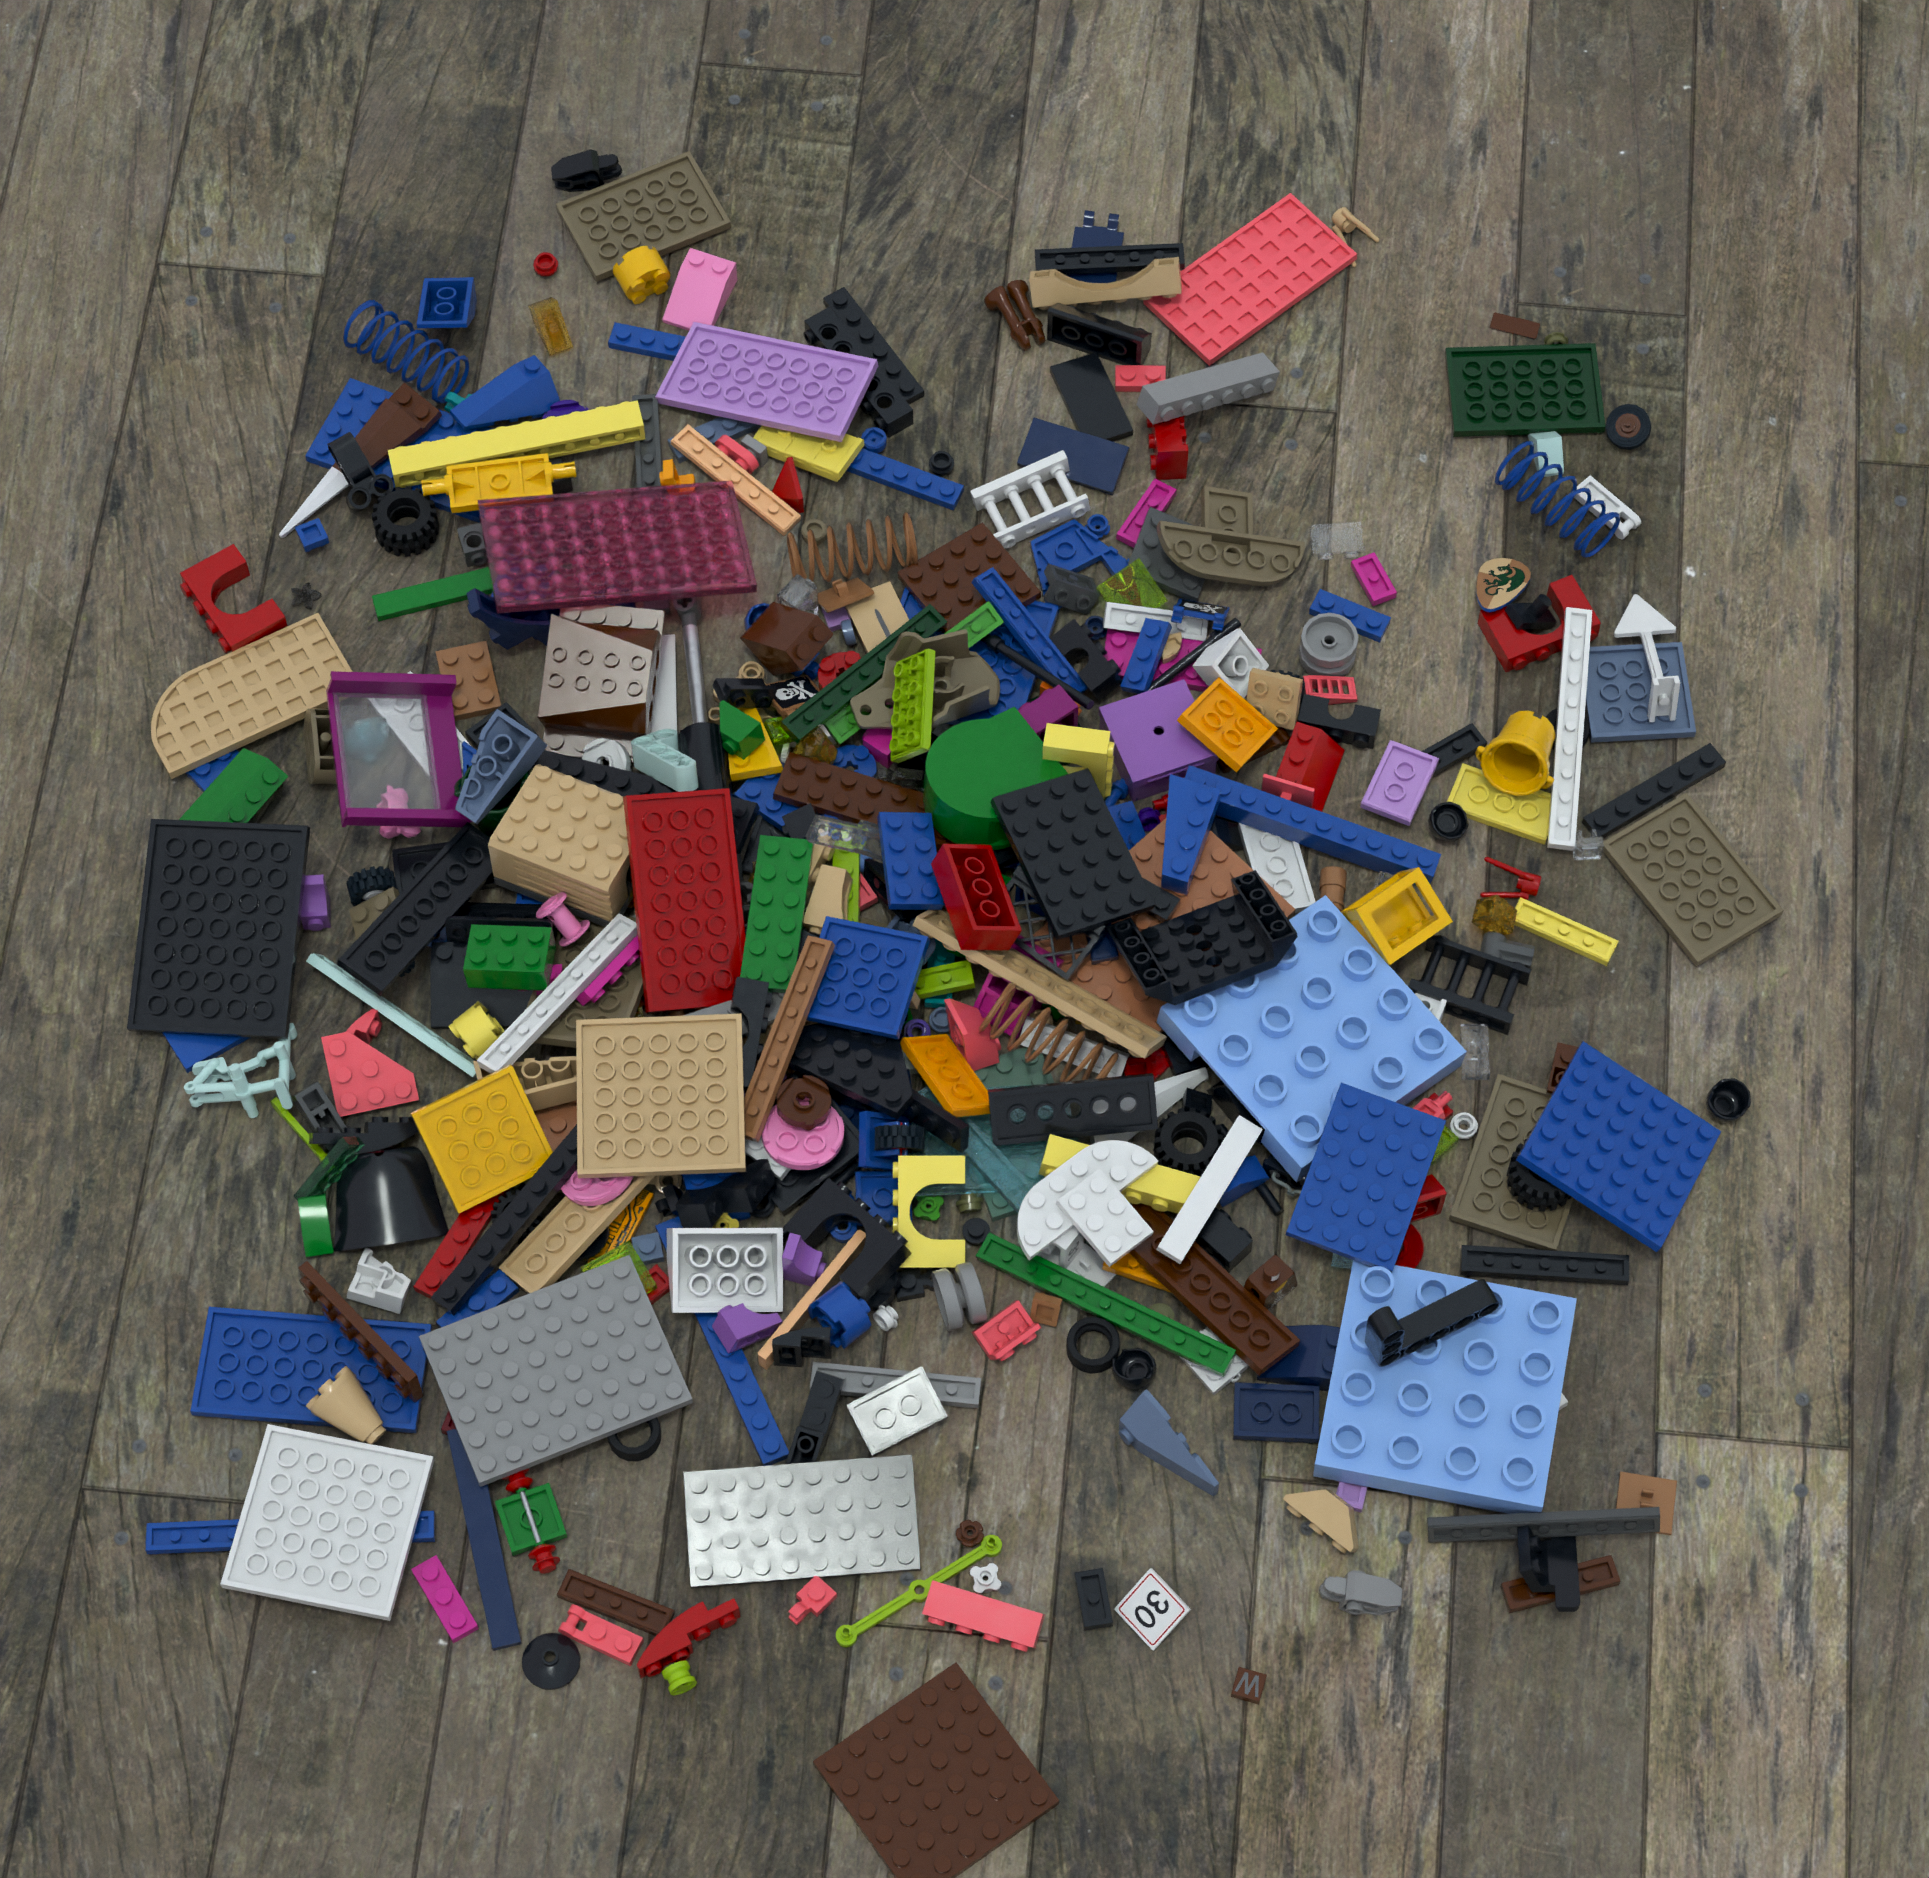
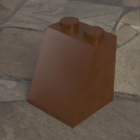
M772 602L740 639L774 676L803 670L834 634L818 615Z

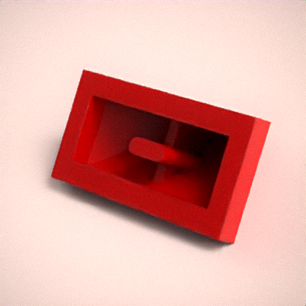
M788 457L772 492L796 512L803 513V495L793 457Z

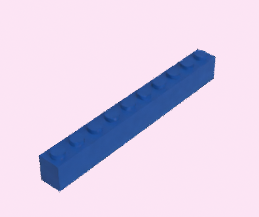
M1189 765L1185 775V779L1221 789L1220 804L1216 812L1218 816L1275 836H1280L1283 839L1297 842L1300 845L1391 877L1400 871L1420 867L1429 884L1432 882L1441 857L1440 853Z

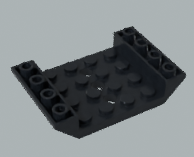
M1256 870L1231 879L1234 896L1198 908L1192 912L1148 927L1142 931L1138 930L1131 917L1106 927L1109 936L1145 995L1177 1005L1278 965L1298 936L1296 930Z

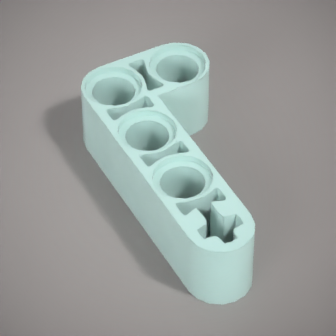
M662 729L637 737L631 741L634 767L678 792L694 791L698 788L696 761L679 752L678 733L676 730Z

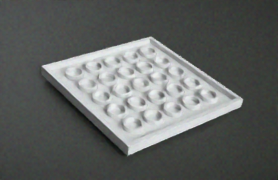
M267 1424L220 1583L221 1587L390 1621L434 1464V1457Z

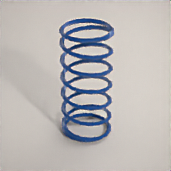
M368 300L359 305L347 321L343 335L346 347H356L359 355L366 354L373 348L371 353L372 363L378 364L388 358L386 367L387 372L390 374L397 372L403 367L401 375L402 381L405 383L412 381L418 376L417 390L419 392L426 391L433 385L432 400L438 404L447 402L443 398L450 392L457 379L460 360L465 362V370L461 381L453 392L457 394L464 385L469 372V362L465 355L459 356L458 352L453 348L444 349L443 343L439 339L429 340L428 334L424 330H414L412 323L408 320L399 321L398 315L393 311L384 312L383 306L375 300ZM375 306L374 318L364 327L358 341L354 344L349 343L347 339L348 331L354 319L364 309ZM385 316L393 317L396 323L389 326L382 333ZM381 318L375 338L362 351L360 349L361 344L370 336L377 321ZM400 325L408 326L411 332L397 342ZM396 327L390 347L379 360L375 359L377 349L382 340ZM415 334H421L425 337L426 342L421 343L412 352ZM411 336L404 358L394 369H391L390 365L396 351ZM430 343H436L441 351L437 352L427 361ZM426 346L419 367L413 375L406 378L405 374L412 359ZM445 353H452L455 358L449 361L442 370ZM441 355L434 376L422 388L420 384L426 370ZM456 362L455 371L448 387L438 397V389L442 378L447 370Z
M1526 441L1518 445L1499 466L1495 475L1496 485H1502L1503 490L1512 488L1526 472L1532 459L1542 456L1544 458L1543 468L1525 482L1516 496V501L1522 502L1526 500L1538 487L1546 471L1557 468L1559 471L1557 480L1550 484L1536 498L1530 512L1531 514L1539 513L1553 498L1560 483L1571 480L1573 483L1571 493L1561 499L1549 512L1545 519V526H1551L1557 522L1571 504L1574 496L1585 492L1587 494L1585 505L1565 522L1559 532V537L1561 539L1569 536L1580 524L1589 507L1600 504L1602 511L1599 518L1584 529L1573 545L1574 551L1581 549L1582 558L1596 554L1605 546L1617 530L1620 522L1619 513L1609 512L1605 514L1606 504L1604 501L1594 500L1591 502V491L1589 488L1577 489V480L1574 476L1562 477L1563 469L1561 465H1548V455L1546 452L1534 453L1532 441ZM1529 445L1530 449L1526 457L1508 473L1504 480L1499 481V477L1509 460L1523 447ZM1537 478L1532 487L1522 496L1528 486ZM1547 493H1549L1547 498L1541 503L1539 507H1537L1540 501L1547 495ZM1564 504V506L1557 513V515L1552 520H1550L1556 513V511ZM1615 517V523L1607 536L1592 551L1585 553L1590 540L1596 532ZM1577 518L1574 524L1566 531L1569 525ZM1592 529V531L1589 533V535L1583 540L1582 543H1580V542L1582 541V539H1583V538L1588 534V532Z

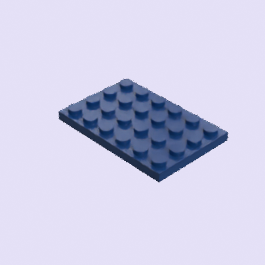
M1341 1083L1285 1235L1371 1267H1384L1392 1273L1446 1120Z

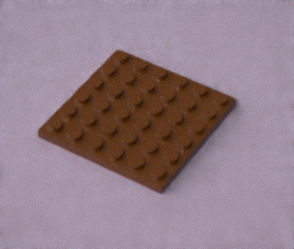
M957 1662L813 1761L817 1771L895 1878H955L1059 1805V1799Z

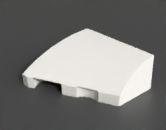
M365 1248L358 1262L356 1274L348 1289L347 1299L400 1314L411 1280L404 1274L396 1272L387 1261L384 1263L379 1262L372 1256L373 1251Z

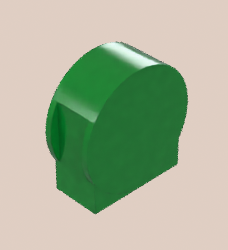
M1012 707L989 719H975L959 723L937 737L931 745L926 758L923 793L924 809L926 813H932L933 827L945 838L956 844L991 845L994 850L1011 847L990 803L992 798L1058 778L1068 773L1059 761L1042 759L1043 741L1019 711Z

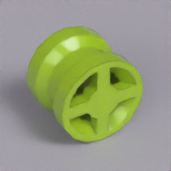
M686 1660L671 1664L661 1672L664 1680L669 1682L668 1690L670 1695L683 1694L694 1688L697 1684L695 1677L690 1675V1665Z

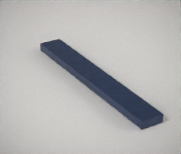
M448 1430V1440L492 1649L495 1651L520 1645L522 1642L488 1484L482 1487L479 1486L457 1430Z

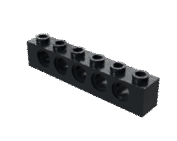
M830 307L804 321L805 332L803 334L809 345L871 358ZM878 367L860 403V408L865 414H869L872 417L875 427L882 429L886 436L890 438L913 425V409Z

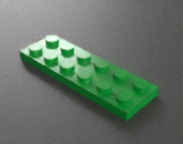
M760 835L740 977L769 982L768 991L786 992L799 958L814 848L813 840Z

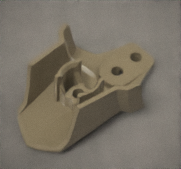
M966 629L925 639L915 632H902L895 646L886 655L882 678L865 691L852 697L850 706L859 728L892 729L891 717L893 709L887 708L886 705L894 706L892 694L895 688V676L893 671L896 662L928 648L936 651L931 733L938 725L995 707L1000 695L999 678L990 665L977 652L969 651L968 632ZM862 711H866V712H868V713H870V714H869V715H863L861 712H862Z

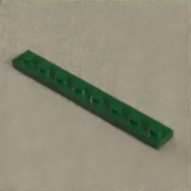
M929 604L782 720L780 727L799 744L846 707L852 697L865 691L882 678L886 655L895 646L902 632H915L925 639L935 636L946 627L948 621Z

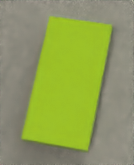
M925 649L896 662L894 667L895 688L892 694L894 706L891 717L892 739L889 744L892 762H903L928 752L931 747L935 650Z

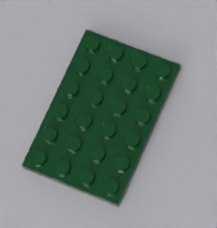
M1596 343L1450 347L1445 349L1453 437L1529 435L1530 433L1555 431L1558 434L1605 432L1606 425Z

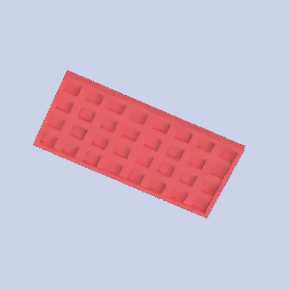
M1289 193L1180 271L1182 282L1181 294H1177V296L1172 298H1164L1162 295L1152 296L1149 300H1143V304L1210 366L1357 260V253L1294 195Z

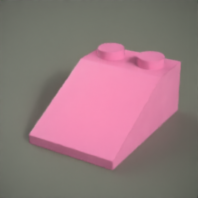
M690 248L678 272L662 319L663 323L688 331L693 322L714 326L737 282L736 262Z

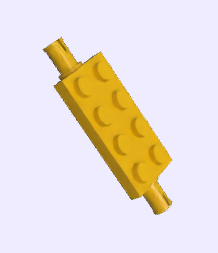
M548 453L449 465L446 466L447 475H444V478L421 480L424 497L446 493L450 498L451 512L460 513L554 501L552 482L555 479L576 478L577 475L575 461L552 464L549 462Z

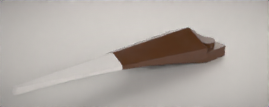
M404 382L389 399H385L355 439L373 469L389 457L388 450L399 446H406L425 434L442 414ZM336 462L279 534L280 538H285L296 526L303 523L318 509L349 486Z

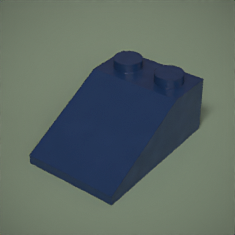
M1328 1325L1286 1326L1300 1339L1299 1346L1260 1376L1257 1375V1380L1286 1385L1320 1386L1321 1391L1328 1392L1340 1327Z

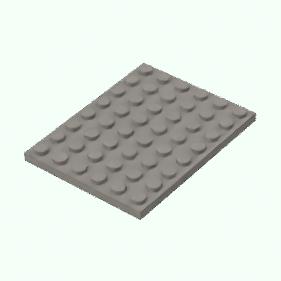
M630 1255L419 1336L423 1350L480 1487L693 1403L691 1394Z

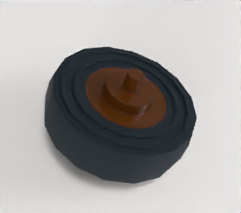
M1625 404L1618 406L1610 413L1606 421L1607 437L1613 445L1620 449L1631 450L1640 447L1647 441L1651 433L1650 417L1644 409L1637 405Z

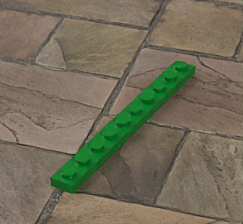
M990 1232L976 1254L977 1260L1054 1297L1061 1298L1063 1301L1096 1317L1106 1319L1111 1324L1222 1377L1226 1375L1236 1356L1235 1349L1038 1255L1028 1260L1021 1247Z

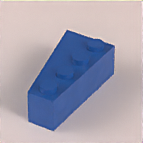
M1170 774L1161 888L1187 895L1220 804L1221 789Z

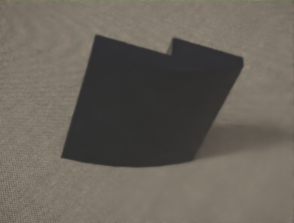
M831 1327L799 1329L774 1338L772 1341L774 1366L802 1367L803 1357L831 1359Z

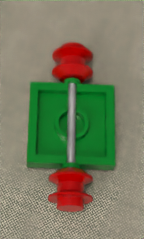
M529 1468L502 1478L505 1481H509L505 1488L506 1491L516 1494L495 1501V1505L512 1556L532 1550L528 1555L529 1559L536 1560L532 1569L545 1574L555 1570L556 1565L560 1562L559 1557H553L552 1555L556 1551V1546L550 1545V1543L567 1538V1533L550 1484L546 1483L527 1490L533 1483L532 1478L525 1476L529 1472Z

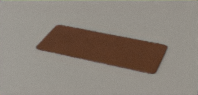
M1496 312L1493 314L1490 324L1492 329L1533 339L1537 338L1540 323Z

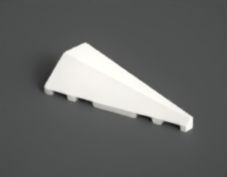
M1206 1067L1154 1082L1157 1120L1183 1098L1187 1088L1194 1089L1203 1081L1206 1082L1209 1079ZM1126 1097L1121 1101L1120 1107L1125 1111L1132 1110L1136 1101L1131 1097ZM1098 1100L1093 1104V1111L1099 1114L1104 1113L1108 1108V1103L1104 1100ZM1142 1131L1090 1136L1091 1144L1107 1140L1127 1142L1138 1132L1141 1133Z

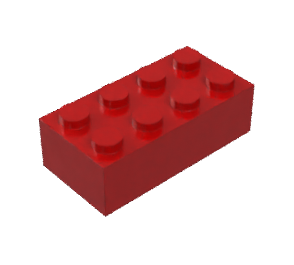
M942 844L931 866L960 949L1010 950L1022 930L992 846L982 844Z

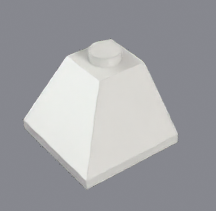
M1238 628L1208 646L1192 667L1208 686L1220 677L1240 696L1245 698L1252 668L1266 670L1269 664L1243 631Z

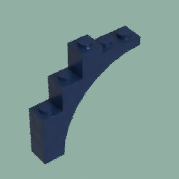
M619 583L599 593L571 600L636 608L633 594ZM476 588L467 592L469 602L467 607L470 614L485 623L490 629L489 636L495 644H499L506 650H509L526 639L533 637L547 646L551 614L560 615L561 603L520 604L488 596Z

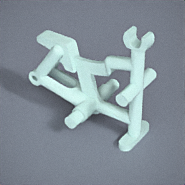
M289 1024L288 1039H278V1042L274 1043L272 1047L258 1052L257 1057L246 1062L234 1063L227 1067L225 1059L219 1057L195 1063L192 1067V1072L197 1076L193 1081H189L184 1085V1090L187 1094H194L189 1099L191 1106L199 1107L203 1103L241 1101L249 1118H255L259 1115L253 1094L276 1090L282 1107L284 1109H291L293 1100L289 1092V1080L296 1077L290 1060L291 1040H294L297 1036L294 1024ZM278 1057V1078L252 1084L248 1083L245 1072L260 1066L264 1067L267 1063L266 1060ZM221 1078L223 1081L232 1080V1082H218V1080ZM208 1092H221L215 1094H207Z

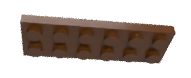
M308 1261L298 1267L301 1275L299 1281L305 1288L303 1290L305 1296L313 1304L318 1302L323 1307L321 1311L330 1322L335 1320L341 1326L339 1330L348 1341L355 1340L359 1345L357 1348L363 1357L367 1360L372 1358L378 1364L376 1366L378 1372L386 1380L390 1377L396 1383L394 1387L404 1399L409 1397L416 1403L422 1398L423 1393L415 1372Z

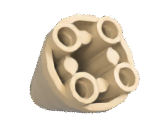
M345 1366L334 1377L335 1381L328 1379L319 1388L318 1391L321 1395L317 1394L307 1403L306 1407L315 1416L362 1443L374 1444L386 1432V1429L382 1426L383 1421L356 1375Z

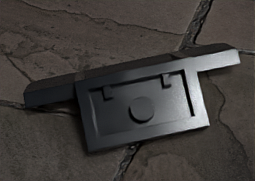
M1529 1525L1517 1527L1520 1573L1532 1593L1555 1592L1556 1608L1559 1612L1577 1611L1580 1606L1576 1536L1551 1537V1540L1541 1541L1538 1535L1533 1534Z

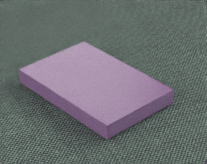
M1390 740L1361 801L1360 808L1410 826L1439 763V758Z

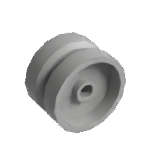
M1335 613L1318 614L1309 619L1303 627L1299 649L1300 663L1306 672L1310 675L1344 676L1348 674L1354 666L1359 638L1356 627L1349 619Z
M970 1261L956 1265L954 1271L955 1281L951 1272L946 1268L932 1271V1282L937 1303L948 1331L962 1328L964 1323L963 1310L967 1320L972 1324L987 1320L981 1284Z

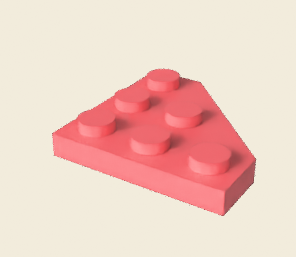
M350 1032L321 1037L336 1110L340 1117L419 1100L414 1073Z

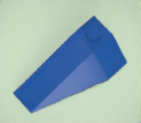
M533 355L508 368L452 408L450 414L464 430L492 426L496 421L509 419L510 422H516L521 417L532 416V419L543 417L544 413L547 414L551 409L550 406L560 401L549 370Z

